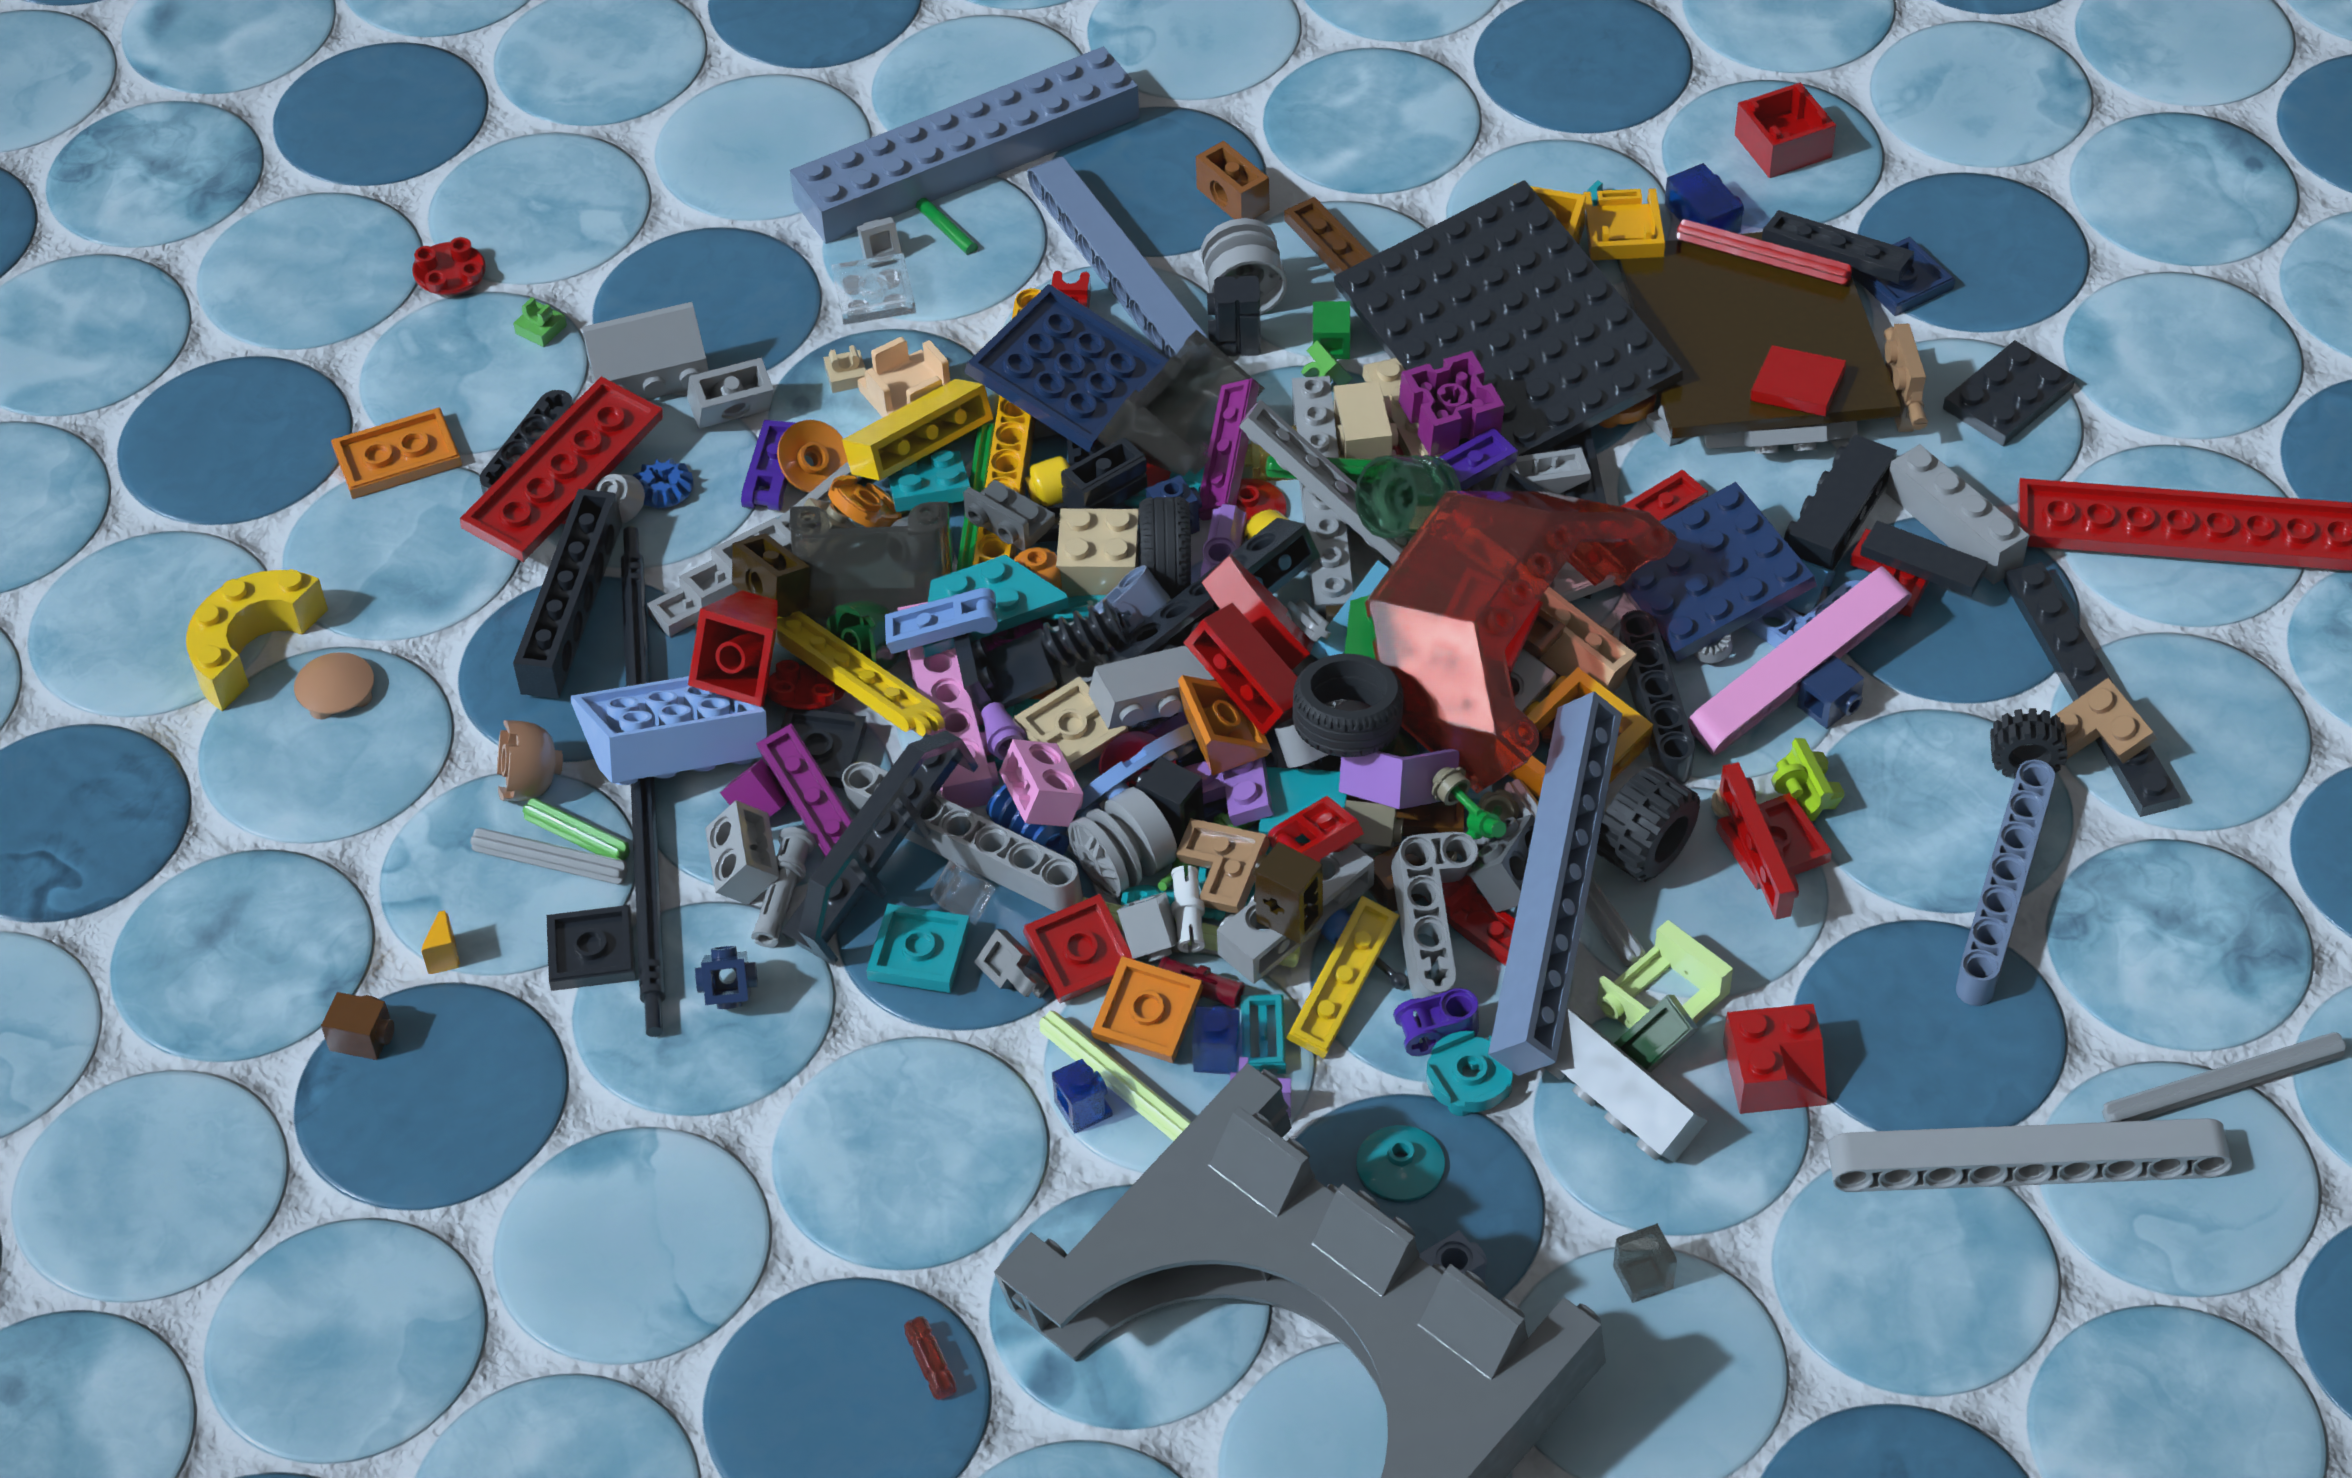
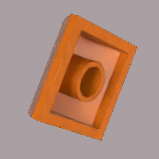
M1185 675L1178 679L1184 713L1212 776L1265 757L1272 751L1266 736L1262 735L1217 681Z

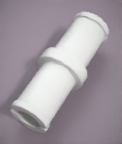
M1179 866L1171 872L1175 900L1171 904V914L1176 919L1178 950L1188 953V943H1190L1191 937L1192 953L1205 947L1201 919L1205 913V905L1199 899L1198 869L1188 866V876H1186L1185 881L1184 866Z

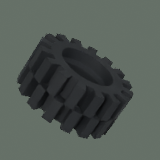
M2029 708V713L2023 714L2022 709L2014 710L2015 716L2012 717L2006 713L2002 715V721L1996 720L1993 723V728L1990 730L1992 763H1994V768L1997 771L2002 770V775L2009 777L2014 773L2015 780L2019 766L2028 760L2046 762L2053 768L2055 773L2061 770L2060 765L2065 766L2068 757L2066 728L2064 722H2060V717L2056 714L2050 718V711L2047 710L2037 714L2036 708Z

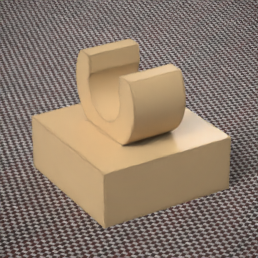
M854 345L849 346L850 352L836 355L834 349L830 350L829 356L823 357L832 393L858 388V379L865 376L866 368L861 352Z

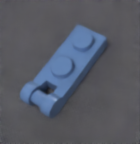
M979 588L885 614L886 645L891 654L974 631L983 634L991 633L998 626L997 614L994 611L996 607L995 592L989 588Z

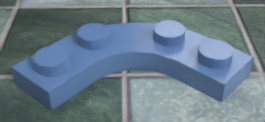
M1190 724L1177 728L1149 743L1130 760L1123 763L1122 761L1084 787L1082 789L1084 793L1081 808L1076 811L1073 820L1086 817L1087 813L1093 809L1102 810L1099 804L1106 798L1109 800L1129 788L1127 783L1140 775L1143 770L1150 769L1159 757L1171 762L1177 759L1179 762L1194 753L1198 746L1195 743L1197 740Z

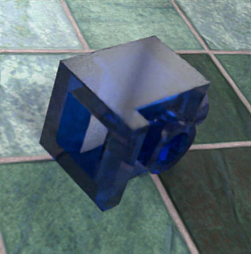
M1083 1058L1051 1072L1054 1103L1074 1134L1113 1116V1111L1104 1098L1108 1091L1102 1076L1098 1071L1094 1072L1085 1063Z

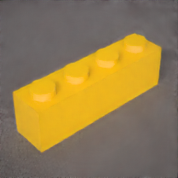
M954 379L842 439L851 474L881 481L992 420L993 416L985 386L981 383Z

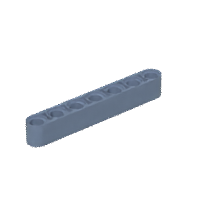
M2041 760L2025 761L2017 770L1962 956L1956 983V993L1964 1003L1969 1005H1986L1995 995L2055 781L2053 768Z

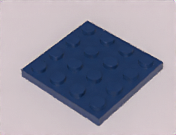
M1047 284L967 362L964 373L1090 453L1168 372L1172 361L1052 285Z
M1737 482L1726 486L1608 551L1623 572V578L1619 580L1617 585L1637 610L1646 611L1655 618L1663 644L1677 662L1817 586L1811 571Z

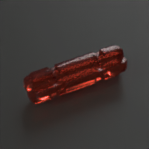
M918 1316L915 1319L908 1320L904 1324L905 1335L910 1346L914 1349L913 1353L925 1379L929 1382L928 1386L933 1397L937 1400H942L954 1395L957 1390L955 1379L947 1368L948 1364L935 1336L931 1333L932 1329L927 1319L923 1316Z

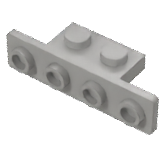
M1857 421L1706 435L1704 436L1705 447L1709 449L1738 446L1755 447V454L1779 452L1778 445L1793 444L1794 451L1817 449L1816 442L1852 438L1854 434L1858 435Z

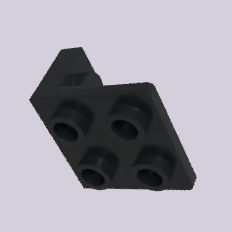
M1041 628L988 651L981 639L975 641L971 633L953 637L964 689L980 712H982L986 705L993 702L1001 703L1007 709L1057 685L1055 673L1048 665L1042 649L1041 637L1044 636V632Z

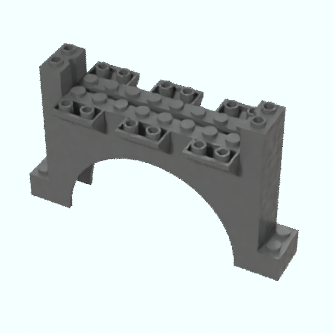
M1248 1063L1245 1064L1068 1255L1052 1239L1048 1238L1043 1242L1030 1232L994 1271L1010 1309L1075 1362L1095 1343L1130 1320L1153 1310L1181 1302L1216 1298L1251 1300L1294 1312L1314 1322L1338 1339L1359 1360L1374 1381L1386 1405L1388 1441L1381 1478H1506L1606 1363L1601 1320L1586 1305L1579 1303L1576 1306L1563 1297L1528 1337L1524 1320L1525 1315L1516 1304L1507 1298H1503L1501 1301L1487 1291L1488 1287L1471 1271L1467 1270L1463 1274L1451 1264L1447 1269L1437 1263H1434L1432 1266L1419 1257L1420 1253L1417 1250L1416 1235L1413 1229L1402 1219L1394 1217L1391 1220L1380 1212L1377 1202L1366 1192L1359 1190L1355 1193L1344 1184L1339 1189L1332 1184L1325 1187L1317 1181L1310 1167V1155L1307 1150L1292 1138H1289L1287 1141L1283 1139L1292 1127L1288 1112L1286 1111L1288 1105L1284 1101L1281 1082L1271 1072L1265 1069L1259 1072Z

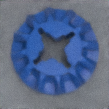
M656 458L653 465L642 464L641 471L633 474V477L638 479L643 485L645 492L643 504L649 507L665 508L674 506L686 499L693 489L692 472L688 471L685 463L676 464L673 458H670L665 463H661ZM659 478L663 481L669 479V484L661 481L656 483L655 479Z

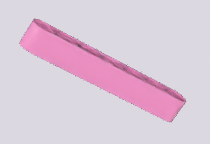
M1883 566L1877 568L1698 708L1687 720L1692 735L1713 756L1718 755L1799 691L1800 682L1804 677L1834 655L1839 659L1895 616L1908 603L1912 594Z

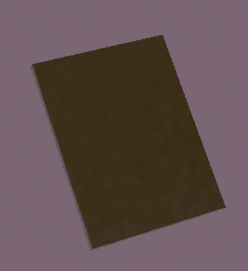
M1763 232L1745 233L1741 235L1762 240ZM1679 240L1665 241L1664 257L1617 259L1631 308L1683 370V380L1658 392L1671 438L1900 417L1901 404L1852 276L1847 285H1839ZM1772 345L1846 360L1845 373L1826 416L1750 401L1751 389Z

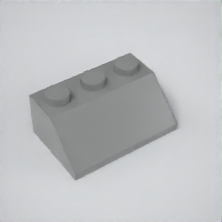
M692 302L582 327L593 384L602 376L630 392L649 400L688 391L689 376L708 371L705 351Z

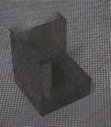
M1658 1223L1622 1235L1616 1239L1613 1268L1632 1303L1674 1288L1677 1259Z

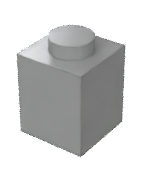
M1166 892L1127 903L1117 910L1133 959L1146 955L1149 962L1172 954L1170 947H1173L1178 942L1177 924L1174 916L1171 914V906Z

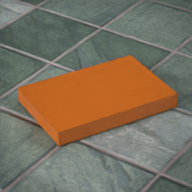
M440 407L331 440L352 499L462 466L459 452Z

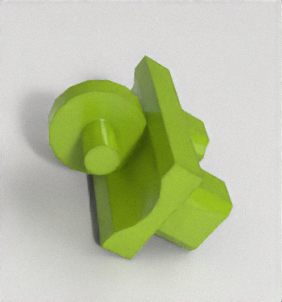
M1795 738L1792 742L1790 753L1777 762L1776 767L1778 771L1773 775L1771 782L1778 793H1790L1810 821H1815L1823 809H1836L1844 798L1845 792L1839 782L1827 781L1825 774L1828 771L1829 762L1823 752L1811 751L1805 738Z

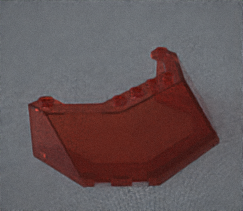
M1447 491L1365 601L1367 616L1373 619L1376 640L1372 642L1375 659L1391 668L1402 684L1404 699L1401 726L1430 752L1448 749L1459 751V767L1466 771L1465 777L1471 782L1470 788L1476 793H1479L1527 763L1538 747L1539 732L1533 721L1515 706L1505 649L1566 561L1594 586L1603 582L1607 575L1615 576L1616 578L1613 582L1620 586L1629 579L1633 572L1649 561H1658L1668 555L1678 538L1654 516L1645 511L1549 492Z

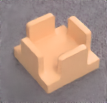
M899 337L872 350L873 368L865 370V376L858 379V388L882 417H885L950 382L949 363L947 358L930 340L923 343V350L921 349L909 355L907 341L903 337Z

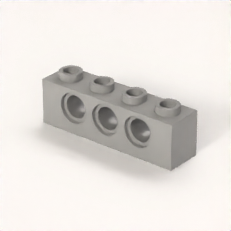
M1352 844L1347 849L1333 852L1320 860V863L1323 864V880H1325L1323 881V915L1301 944L1258 923L1256 920V902H1254L1253 896L1246 907L1236 915L1232 914L1226 917L1217 929L1218 955L1255 984L1318 932L1333 913L1347 908L1374 885V860Z

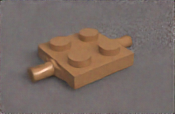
M1894 324V327H1889L1884 331L1886 339L1885 365L1901 404L1900 417H1894L1898 432H1913L1914 429L1921 430L1928 425L1924 412V402L1922 401L1926 375L1910 324Z

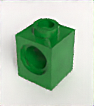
M1313 301V344L1318 341L1336 359H1350V301Z

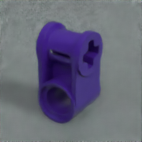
M1455 988L1436 995L1407 1000L1398 1005L1393 1013L1396 1024L1402 1027L1406 1037L1404 1040L1405 1050L1411 1056H1423L1432 1053L1435 1044L1449 1034L1459 1031H1474L1476 1037L1479 1032L1478 999L1474 993L1463 988Z

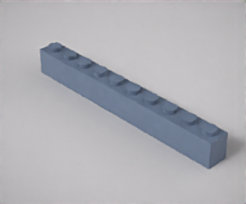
M1596 692L1589 693L1557 709L1488 1052L1489 1056L1517 1076L1551 1065L1557 1061L1622 716L1619 710Z

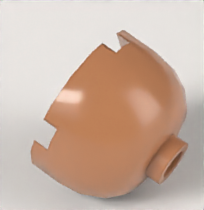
M504 720L503 724L507 730L500 731L497 775L506 777V787L498 786L500 800L528 801L531 798L540 797L550 788L553 776L561 775L563 766L562 751L555 750L553 738L541 726L525 721Z

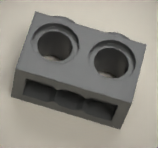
M1533 814L1519 819L1509 817L1502 822L1506 825L1505 834L1500 838H1491L1489 843L1479 851L1477 855L1478 860L1469 872V875L1496 913L1518 906L1535 823Z

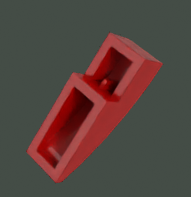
M1233 555L1227 556L1202 581V584L1217 606L1222 609L1233 602L1291 670L1311 653L1315 643L1286 615L1288 609Z

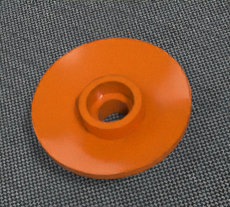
M803 420L793 424L783 433L778 443L777 458L782 473L796 488L810 493L848 462L842 442L843 437L832 426L818 420ZM804 456L811 457L814 465L810 466Z

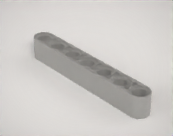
M857 762L845 769L842 774V782L849 806L855 814H858L888 771L868 762ZM938 795L934 796L921 814V818L931 831L928 837L924 838L912 830L905 836L906 839L1057 912L1083 901V890L1078 868L1072 860Z

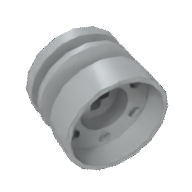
M1249 218L1233 219L1216 226L1206 235L1201 245V258L1205 274L1208 277L1210 293H1214V280L1216 277L1234 276L1235 279H1238L1239 276L1256 275L1259 278L1260 315L1272 310L1282 301L1287 291V277L1283 262L1280 259L1276 236L1268 225L1259 220Z
M1135 787L1127 788L1107 800L1103 811L1093 809L1087 813L1086 817H1081L1071 822L1068 828L1070 844L1082 869L1090 880L1104 894L1111 898L1119 897L1122 895L1123 890L1140 884L1143 877L1142 874L1146 876L1154 875L1175 862L1177 858V844L1164 815L1143 791Z

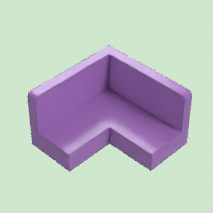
M1448 749L1399 757L1377 751L1360 757H1341L1339 792L1396 809L1441 802L1432 795V780L1445 767L1455 769L1459 767L1460 753L1457 750Z

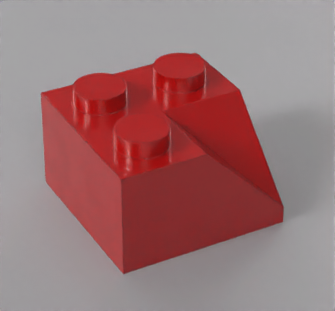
M1813 1003L1727 1012L1723 1045L1740 1114L1827 1104L1823 1039Z

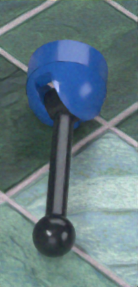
M1345 909L1336 911L1323 925L1321 934L1328 941L1336 945L1351 915ZM1377 957L1374 965L1391 979L1392 986L1396 989L1406 987L1408 983L1407 976L1401 972L1396 973L1381 958Z

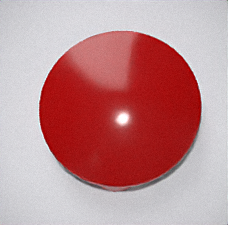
M457 237L451 240V242L439 243L431 247L422 246L414 253L413 277L420 287L431 293L453 295L468 291L482 280L486 271V264L482 254L472 247L469 239L464 237Z
M783 660L776 664V672L769 677L766 691L768 697L774 702L785 707L803 710L830 706L838 702L845 693L844 689L811 666L799 665L798 662L793 660Z

